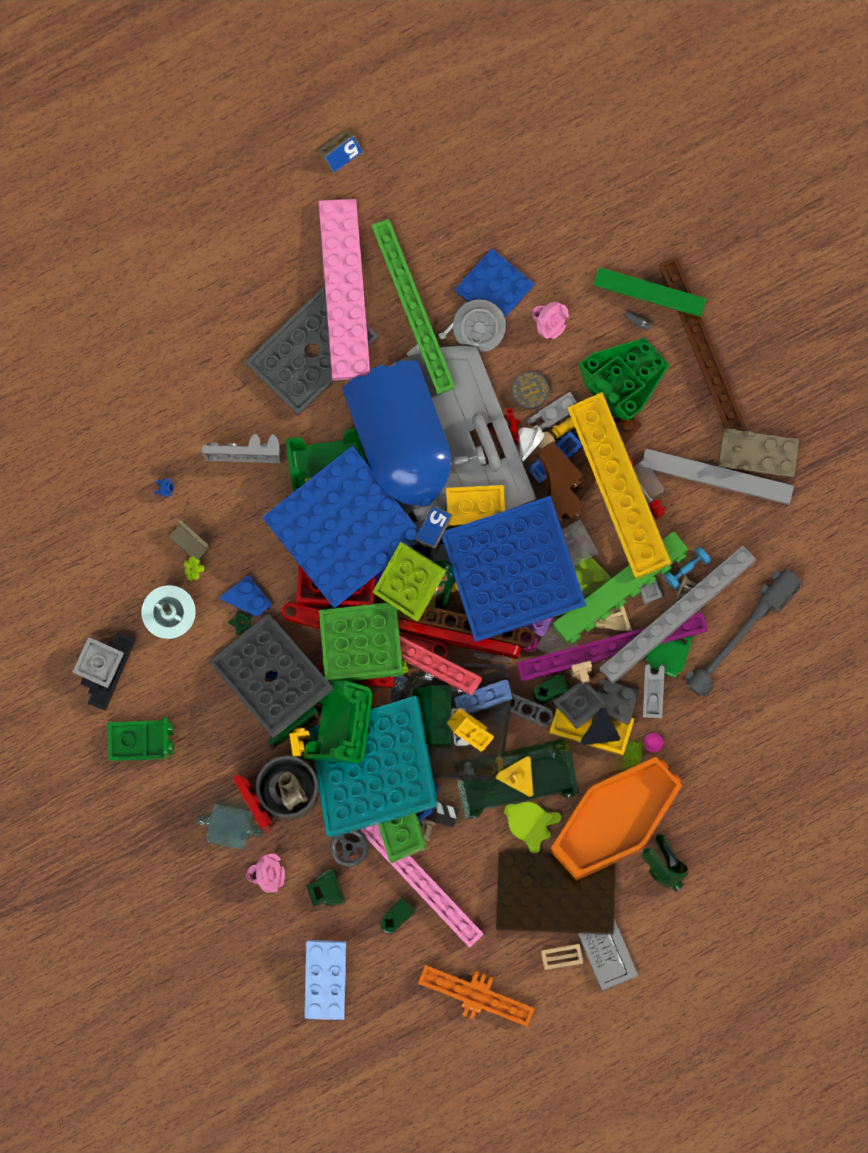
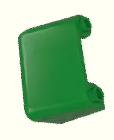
M356 428L346 430L343 433V440L306 445L304 439L299 437L285 439L293 492L305 484L306 478L315 476L351 446L355 448L366 462L365 452Z
M329 681L334 689L318 701V703L323 704L318 741H309L305 745L303 758L315 761L360 763L365 755L372 692L368 687L352 682Z

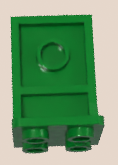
M168 717L154 721L108 722V761L171 760V755H174V743L171 740V735H174V724H172Z

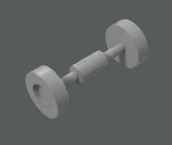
M482 445L476 447L478 454L454 458L455 460L451 461V465L468 463L469 460L479 458L481 465L486 464Z

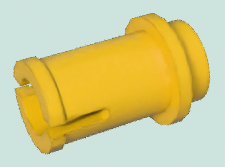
M569 417L558 426H553L551 432L556 439H562L563 435L575 428L572 418Z

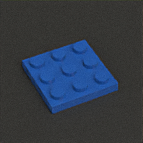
M491 249L459 284L455 292L467 302L478 299L492 302L502 311L506 319L535 284L496 251Z

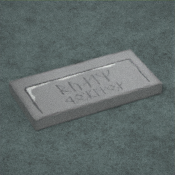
M615 919L613 935L578 934L602 991L638 976Z

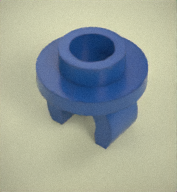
M164 478L162 481H155V484L160 485V490L154 491L155 494L164 497L172 495L174 484L171 479Z

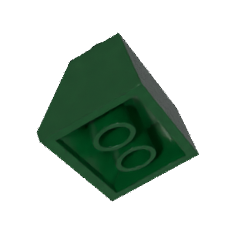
M431 685L414 688L413 696L419 698L427 747H452V729L447 723L452 717L451 685Z

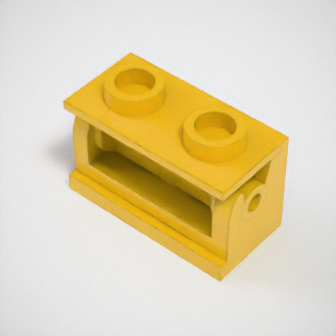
M461 708L447 722L455 734L481 752L494 738L493 735L486 731L487 727Z

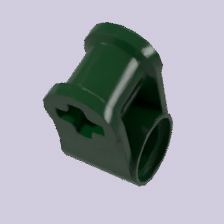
M559 673L536 686L533 697L537 703L545 704L555 698H559L571 687L564 674ZM540 690L542 692H547L545 697H543L542 695L539 696Z
M403 897L400 898L382 918L381 929L387 934L394 933L416 910ZM393 920V928H386L385 921Z

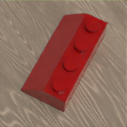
M299 566L296 603L308 607L331 609L372 605L375 601L373 591L376 584V575L337 607L333 608Z

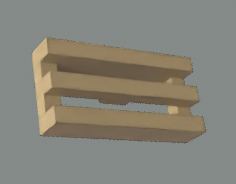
M580 944L541 951L544 970L583 964ZM577 949V953L546 958V954ZM578 957V960L576 961H570L553 965H548L547 963L550 961Z

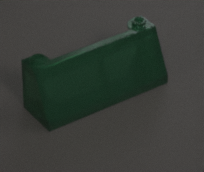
M566 738L453 762L465 818L476 819L480 817V814L485 809L558 793L564 796V798H571L575 794H579L572 753ZM529 756L531 758L533 796L529 797L496 779L495 774Z

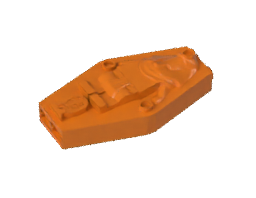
M654 757L599 782L587 790L551 847V853L576 881L636 854L646 846L682 788L680 784L682 780L675 773L673 775L668 770L669 766L663 759L659 760L657 757Z

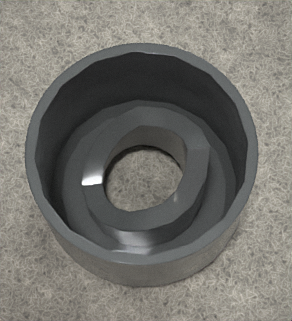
M281 756L269 761L261 769L256 781V793L261 805L272 817L283 821H294L306 816L314 808L319 796V786L314 771L305 761L293 756ZM285 772H291L302 783L307 797L306 802L298 803L293 806L292 810L286 808L276 791L278 779Z

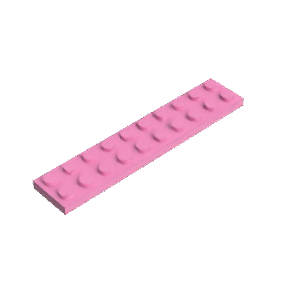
M356 199L322 200L318 202L332 380H352L358 375L363 377L370 373Z

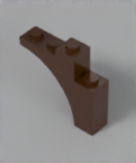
M553 441L549 442L535 456L539 459L545 471L548 496L552 498L560 523L564 519L563 515L567 519L572 517L575 519L583 512L581 508L585 505L570 489V487L574 489L581 483L580 478L583 474Z

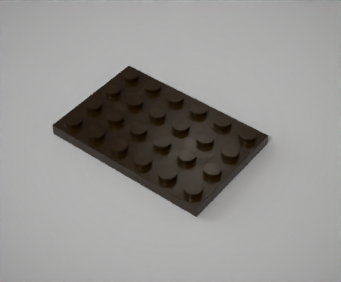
M498 853L496 931L614 934L615 863L576 881L553 854Z

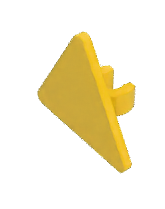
M529 756L495 774L496 779L529 797L533 796L531 758Z

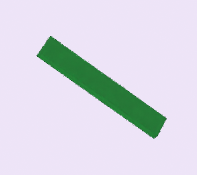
M600 267L593 286L700 318H702L707 299Z

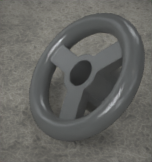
M356 830L345 833L358 836L361 842L357 843L352 840H346L343 836L344 834L332 837L330 853L338 864L347 867L356 866L366 858L369 845L367 838L361 831ZM337 840L342 843V852L344 853L342 859L336 852ZM351 844L353 849L347 851L346 845ZM363 848L361 855L357 859L348 861L349 856H353L357 849Z

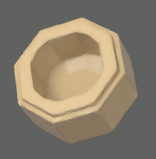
M544 432V437L538 444L539 449L542 450L552 441L555 444L554 435Z

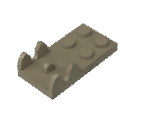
M725 428L722 434L718 467L794 477L799 439Z

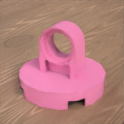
M556 301L546 306H536L532 310V316L537 323L538 333L547 339H555L561 335L566 328L565 320L566 318L569 319L567 307Z
M276 854L262 855L257 865L248 868L246 873L247 880L254 884H259L260 888L266 893L278 892V888L283 886L285 879L284 866L280 867L278 862L281 859ZM256 871V879L254 880L253 874Z

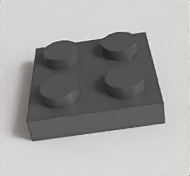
M601 679L597 694L606 702L607 707L605 709L611 720L627 725L630 724L638 689L618 683L612 684L610 681Z
M581 681L553 702L555 707L576 729L595 716L601 708L607 707L606 702L588 683L582 684Z

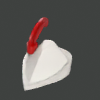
M513 419L510 423V433L514 442L518 444L520 458L524 461L541 442L544 432L537 425L532 428L523 427L519 430V435H517V425L520 421Z

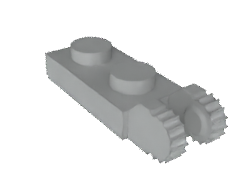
M569 392L538 411L537 414L530 417L526 422L530 425L541 418L544 423L539 425L542 431L546 428L549 429L570 416L567 407L576 404L577 401Z

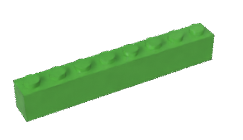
M672 532L663 539L672 564L675 562L679 564L687 557L685 554H687L688 548L675 532ZM629 565L585 598L587 606L567 612L553 623L552 628L566 645L570 642L574 644L581 638L580 634L584 631L588 633L594 629L597 621L600 619L602 621L606 620L611 615L613 609H620L627 603L626 599L630 596L634 598L641 593L643 586L653 584L657 580L655 577L660 573L664 575L672 569L671 565L638 579L635 578Z

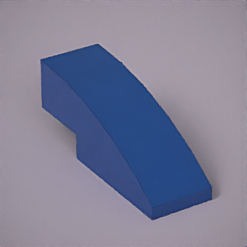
M573 431L567 433L555 444L569 460L583 448L580 438ZM538 459L528 471L541 484L547 478Z

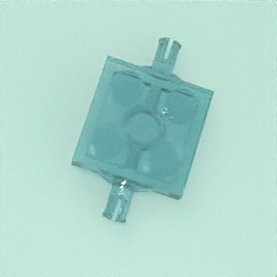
M214 804L209 818L197 817L198 820L204 822L196 821V824L207 826L206 842L245 850L246 840L250 835L260 838L262 834L254 833H262V829L251 828V811Z

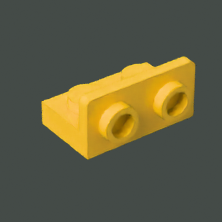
M301 728L293 730V733L289 735L293 757L303 760L302 755H304L305 749L303 741L310 740L311 737L309 731Z

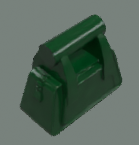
M334 869L323 872L317 877V882L306 885L313 907L324 904L327 907L345 904ZM318 887L322 895V898L318 899L315 888Z

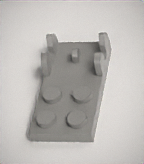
M257 434L251 437L248 447L238 446V444L228 443L226 446H219L218 443L202 445V454L205 461L281 463L279 442L273 434L268 439V444H262V446Z

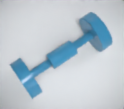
M700 546L694 550L697 558L684 565L678 574L673 576L670 572H667L663 575L667 583L674 590L680 587L676 579L682 574L686 575L695 567L694 565L699 560L705 565L711 561L710 557Z

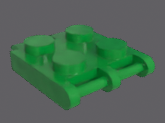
M693 636L683 638L688 642L676 640L655 647L647 654L645 662L650 664V670L658 672L660 665L664 664V675L677 678L678 672H683Z

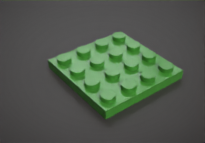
M389 603L319 610L324 674L328 682L355 681L403 675L397 608Z

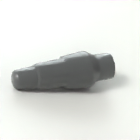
M630 312L625 313V316L639 328L646 331L650 329L651 324L646 319L637 317Z

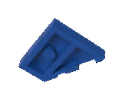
M249 575L219 597L221 601L229 603L242 611L244 610L255 617H259L272 607L270 601Z

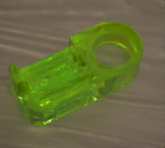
M627 742L622 772L626 771L630 766L634 767L641 764L643 751L641 747L645 746L643 743Z

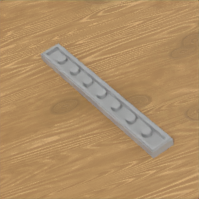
M650 449L645 450L641 466L643 469L786 505L790 504L794 489L793 485Z

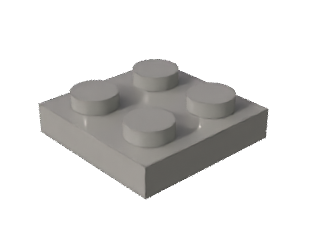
M88 637L73 673L108 689L124 653Z

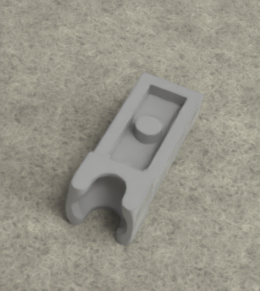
M645 664L643 717L662 718L664 664L660 665L657 673L651 672L650 664Z

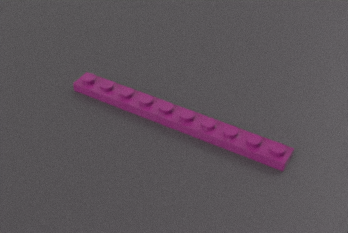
M703 612L694 614L659 645L708 632ZM646 628L517 662L521 682L569 670L572 665L587 661L595 663L612 658Z

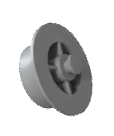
M478 299L465 303L459 308L453 320V332L460 345L477 346L479 352H486L495 348L503 339L506 330V322L502 311L495 304L487 300Z

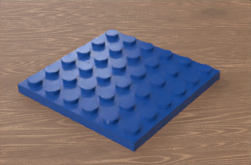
M353 446L262 517L333 608L337 607L387 567L400 542L405 543L409 547L417 543L415 538L420 531L397 501L380 487L372 474V470Z
M551 496L446 530L442 535L449 561L453 564L452 571L475 642L587 606Z

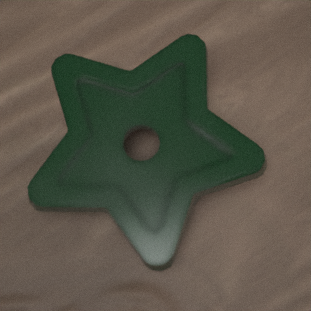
M238 610L236 617L230 620L229 624L235 627L236 634L239 635L242 631H247L251 628L250 621L253 615H243Z

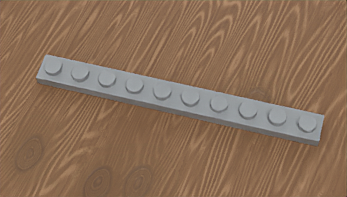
M744 546L740 547L601 666L600 671L612 684L615 683L755 563L756 558Z

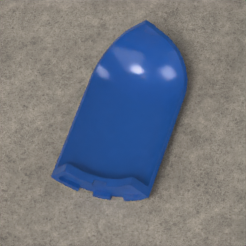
M411 360L397 361L396 365L385 367V365L377 366L370 369L371 373L363 377L358 375L342 387L368 464L377 483L391 497L409 505L429 506L446 485L450 473L451 455L418 361Z

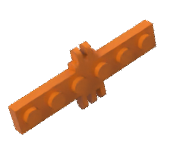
M424 966L418 984L463 1001L462 1008H465L463 1017H466L470 1010L472 1011L470 1019L474 1020L476 1013L480 1014L483 1009L528 1027L535 1008L490 991L489 989L494 977L490 976L488 983H485L486 974L483 973L481 980H477L479 971H475L473 979L469 983L429 966Z

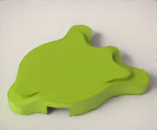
M523 802L516 805L508 804L504 810L508 818L510 831L515 837L528 845L530 853H539L540 843L550 838L551 833L547 830V826L561 821L560 813L546 812L532 802Z

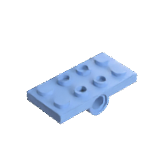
M307 940L305 1019L344 1020L346 941Z

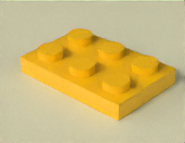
M504 485L446 488L447 512L453 515L448 527H458L505 511Z

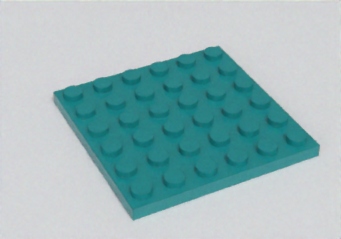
M417 696L371 709L365 755L362 762L339 763L314 760L326 836L329 838L438 807L419 698ZM320 725L309 728L311 741H318Z

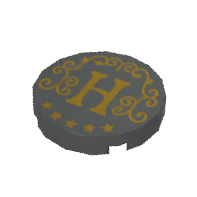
M529 371L516 377L512 384L511 393L517 405L532 410L539 408L546 402L549 395V386L542 375Z

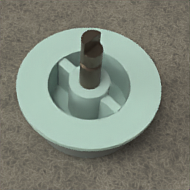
M168 585L156 588L146 597L142 606L144 625L153 635L163 639H173L182 636L191 628L195 620L196 609L193 599L185 590L177 586Z

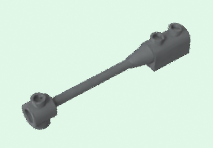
M784 569L782 572L777 570L773 574L772 579L774 582L770 586L765 584L759 592L761 594L760 600L748 621L705 670L698 669L696 672L691 670L686 675L685 679L687 682L685 684L693 693L698 696L703 695L704 697L709 695L714 688L711 674L757 621L761 620L771 610L777 614L782 611L803 586L800 578L787 569Z

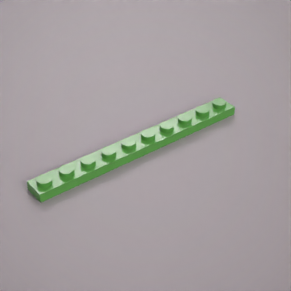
M387 219L371 225L436 393L440 395L454 390L455 385L391 222Z

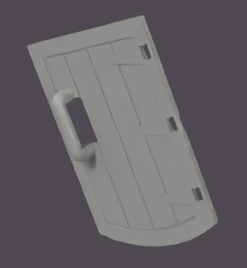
M477 346L440 348L455 385L454 390L440 395L436 393L421 352L399 360L418 361L449 445L451 461L455 460L454 458L478 454L469 431L476 429L489 463L482 466L479 458L469 460L468 463L452 464L445 487L429 506L409 505L399 501L398 504L407 515L415 513L417 522H414L419 530L432 506L447 512L446 488L504 485L505 511L537 500ZM490 423L493 424L506 457L501 460L487 427ZM447 526L446 530H449V529H452V528H455V527H448V526Z

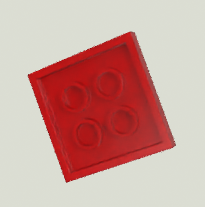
M240 774L234 776L233 780L259 826L265 834L272 831L270 826L273 823L265 810H260L263 806L255 793L251 794L254 791L246 777L242 778Z

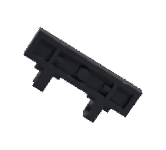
M117 633L114 642L109 641L108 646L123 652L124 655L108 689L82 678L80 684L89 688L88 693L91 694L88 701L89 705L104 711L107 710L136 642L135 639Z

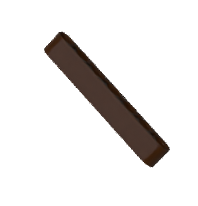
M429 606L426 607L419 621H415L404 614L407 621L473 635L472 630L464 628V624L468 622L467 615ZM429 613H434L437 619L429 622L426 616ZM448 617L456 620L453 626L445 624V620ZM521 627L512 630L510 638H504L502 634L488 638L513 644L521 648H529L534 643L535 635L531 629ZM523 634H528L531 636V640L524 643L520 637Z

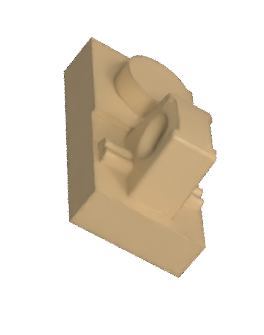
M591 661L572 665L570 671L572 679L577 678V680H581L582 684L589 682L588 674L592 672Z

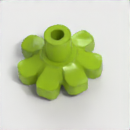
M190 556L189 560L184 562V566L187 567L184 570L185 575H187L186 578L189 581H193V579L198 580L199 573H203L205 569L203 565H199L200 561L195 556Z

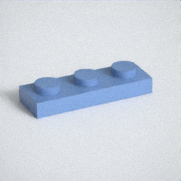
M502 680L475 690L472 696L466 693L455 697L457 709L465 708L466 713L472 714L513 698L508 680Z

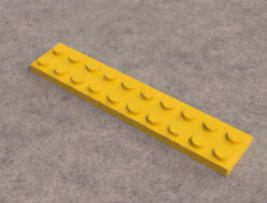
M601 392L567 407L635 578L638 579L671 565L672 562L604 394Z

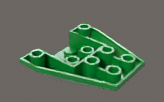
M645 337L594 352L578 364L585 387L594 396L602 392L612 416L627 421L643 410L670 366Z

